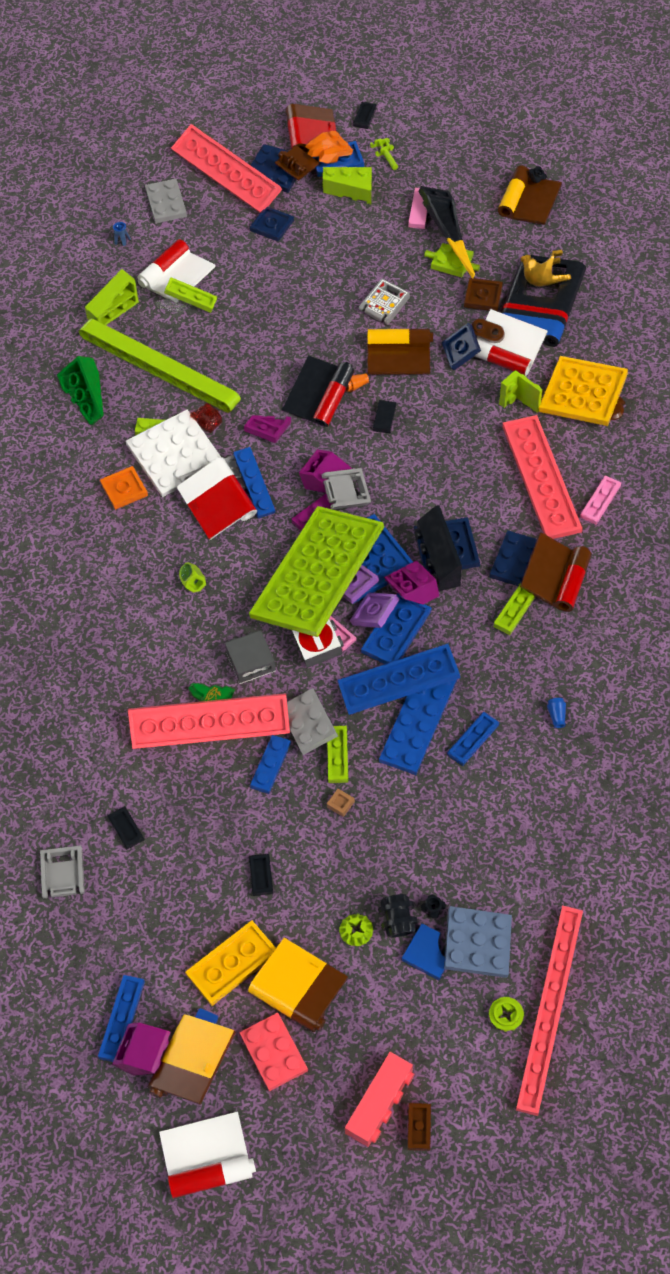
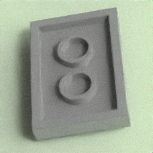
M177 179L145 185L155 223L187 217Z
M313 688L287 702L289 728L303 755L338 737Z

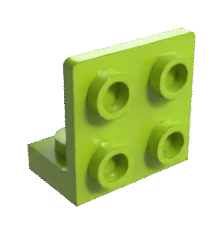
M515 370L501 382L499 405L505 408L508 404L514 403L517 398L538 413L542 389L538 384H534L525 375Z

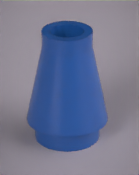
M553 698L548 700L547 709L554 728L565 727L566 703L564 699Z

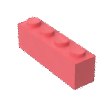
M389 1052L345 1126V1134L369 1147L371 1142L375 1143L381 1134L380 1126L383 1122L386 1124L392 1115L390 1109L394 1103L398 1104L403 1096L401 1090L405 1084L409 1085L414 1077V1073H412L413 1064Z

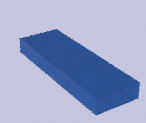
M483 712L452 746L447 755L464 766L499 726V722Z

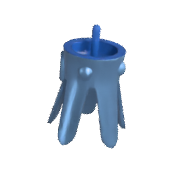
M117 222L113 225L114 244L117 245L119 235L123 246H125V234L131 240L126 231V224Z

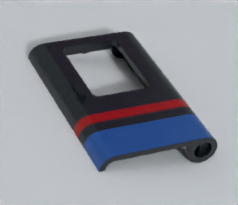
M530 255L531 259L534 258L541 264L550 258ZM560 259V263L552 265V267L566 268L564 275H571L570 280L561 282L556 297L552 299L524 295L528 281L524 276V264L520 261L500 313L547 330L548 332L543 343L547 346L556 347L559 345L586 272V266L580 261ZM547 338H552V342L548 341Z

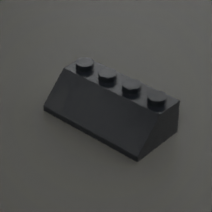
M436 505L417 521L415 535L417 540L420 539L421 541L420 549L422 554L426 555L427 569H431V575L436 579L438 591H443L461 585L462 564L440 505Z

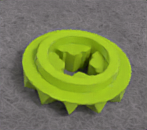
M359 913L349 914L348 917L342 919L339 927L340 936L348 945H364L372 937V922H370L367 916L360 915ZM361 923L360 930L362 932L356 931L352 934L353 929L351 926L356 927Z
M501 997L490 1006L489 1017L496 1029L507 1032L515 1030L521 1025L524 1011L517 1000L510 997ZM502 1007L507 1013L512 1012L510 1022L506 1017L500 1018L503 1014Z

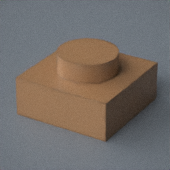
M337 789L327 802V808L344 817L354 804L355 798Z

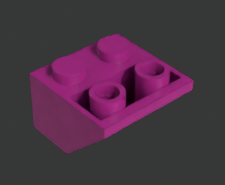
M317 449L300 470L299 475L305 489L326 493L323 482L328 479H322L321 475L323 473L352 468L333 452Z
M417 561L384 577L385 581L406 600L424 605L439 597L436 579Z
M139 1022L128 1024L112 1065L133 1076L155 1074V1071L161 1064L160 1058L162 1053L168 1046V1038L171 1032Z

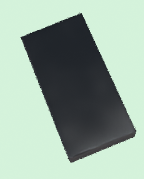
M362 101L353 121V127L369 129L377 109V104Z
M379 400L373 425L374 432L391 433L396 402Z
M125 806L107 815L126 850L145 840Z
M269 853L249 856L253 896L273 894Z

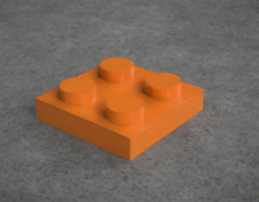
M133 466L100 479V483L115 510L148 496V492Z

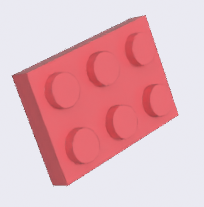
M279 1013L239 1032L268 1091L308 1071Z

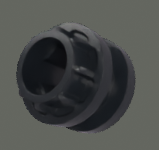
M406 894L388 896L380 901L381 907L378 908V913L386 918V921L381 923V928L383 931H386L387 936L396 938L415 932V925L418 924L417 917L410 915V910L415 908L414 901H410Z

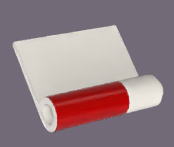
M178 239L138 275V283L142 288H147L177 303L179 299L164 293L170 277L194 287L215 268V264L190 253L188 245L183 240Z
M238 1112L159 1132L172 1198L253 1178L252 1173L256 1172L253 1158L248 1159Z

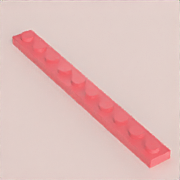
M562 905L516 1111L538 1116L583 910Z

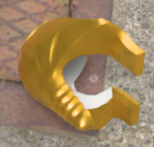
M552 251L548 261L542 264L538 263L534 258L531 259L530 255L522 256L521 262L524 264L526 280L538 287L570 280L571 275L552 274V265L560 263V257L557 256H562L563 251Z

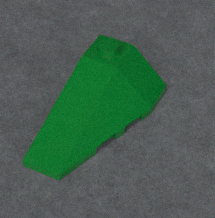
M77 356L57 374L62 390L70 394L73 404L77 403L81 414L90 425H93L104 416L99 372L93 358Z

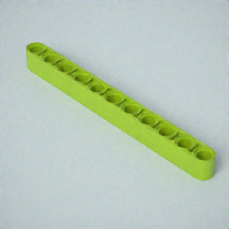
M90 318L79 330L80 336L86 341L226 413H230L241 400L239 394L234 390L95 319Z

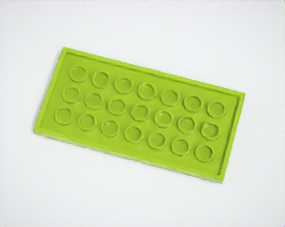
M317 506L249 612L250 618L318 637L384 529L383 522Z

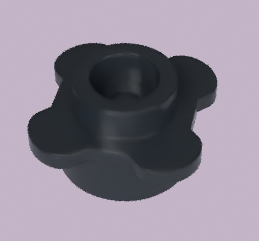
M540 166L529 170L530 179L535 183H539L542 179L545 180L547 178V175Z
M433 894L429 895L425 903L421 905V910L429 913L431 918L434 919L438 918L440 911L446 908V903Z

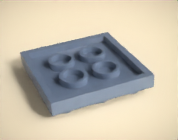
M450 906L448 909L444 969L507 978L509 975L512 915Z

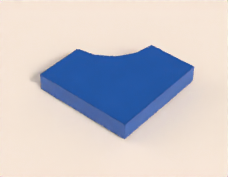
M422 923L402 957L403 962L437 980H440L445 971V956L442 955L438 944L440 932Z

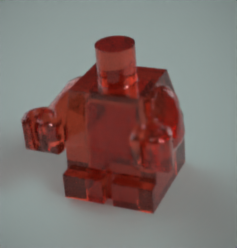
M209 403L190 413V417L195 421L198 419L197 424L205 428L209 433H212L222 423V416Z

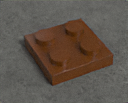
M469 277L464 307L488 311L492 309L498 312L503 282L472 279Z

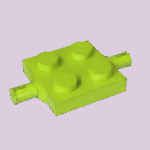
M442 243L437 252L425 251L424 256L433 259L431 263V269L458 277H463L467 271L449 244ZM466 250L471 263L474 252ZM471 263L473 270L478 272L480 265Z

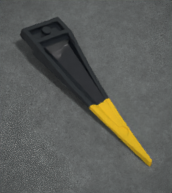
M420 186L418 192L424 200L423 205L473 279L475 272L462 239L454 198L447 190Z

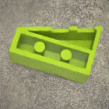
M323 167V193L338 197L346 196L354 201L363 200L367 201V204H371L372 167Z
M121 269L85 306L87 319L92 318L107 325L139 303L135 279Z

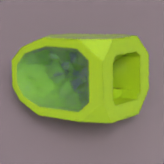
M187 562L180 568L179 578L185 588L195 593L201 591L206 586L205 576L195 564Z

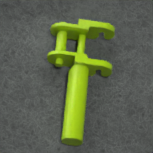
M380 138L375 140L374 144L371 142V148L381 147L380 153L376 151L375 155L377 157L384 155L392 169L396 170L398 165L389 152L394 149V146L389 144L390 140L388 138Z

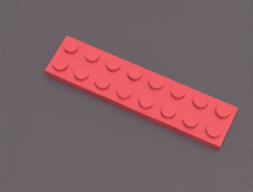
M192 124L171 147L173 152L259 213L268 207L282 190L278 184Z
M538 416L503 422V430L543 533L552 539L582 533L581 523Z
M286 693L128 709L132 749L290 733Z

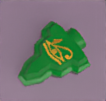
M192 683L188 688L192 696L200 702L231 699L235 692V689L228 686L220 687L213 685L209 687L203 683Z

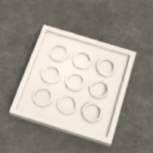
M188 409L126 440V445L162 497L177 490V486L181 484L179 476L207 466L215 457L221 458Z

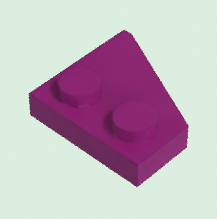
M252 415L244 425V431L276 443L290 425L291 417L286 416V420L275 419V416L263 417Z

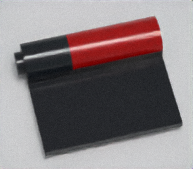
M308 355L282 411L328 427L355 372L353 365L343 362L336 366Z

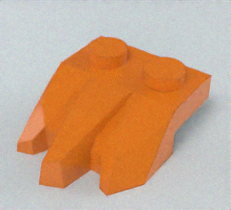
M336 131L323 132L305 146L307 149H310L308 155L319 157V162L324 163L337 162L340 156L352 155L353 149Z

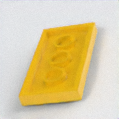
M251 920L189 968L185 974L209 1004L213 1006L259 970L269 959L276 947Z

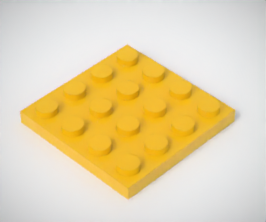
M560 356L539 406V412L608 426L628 375V369Z

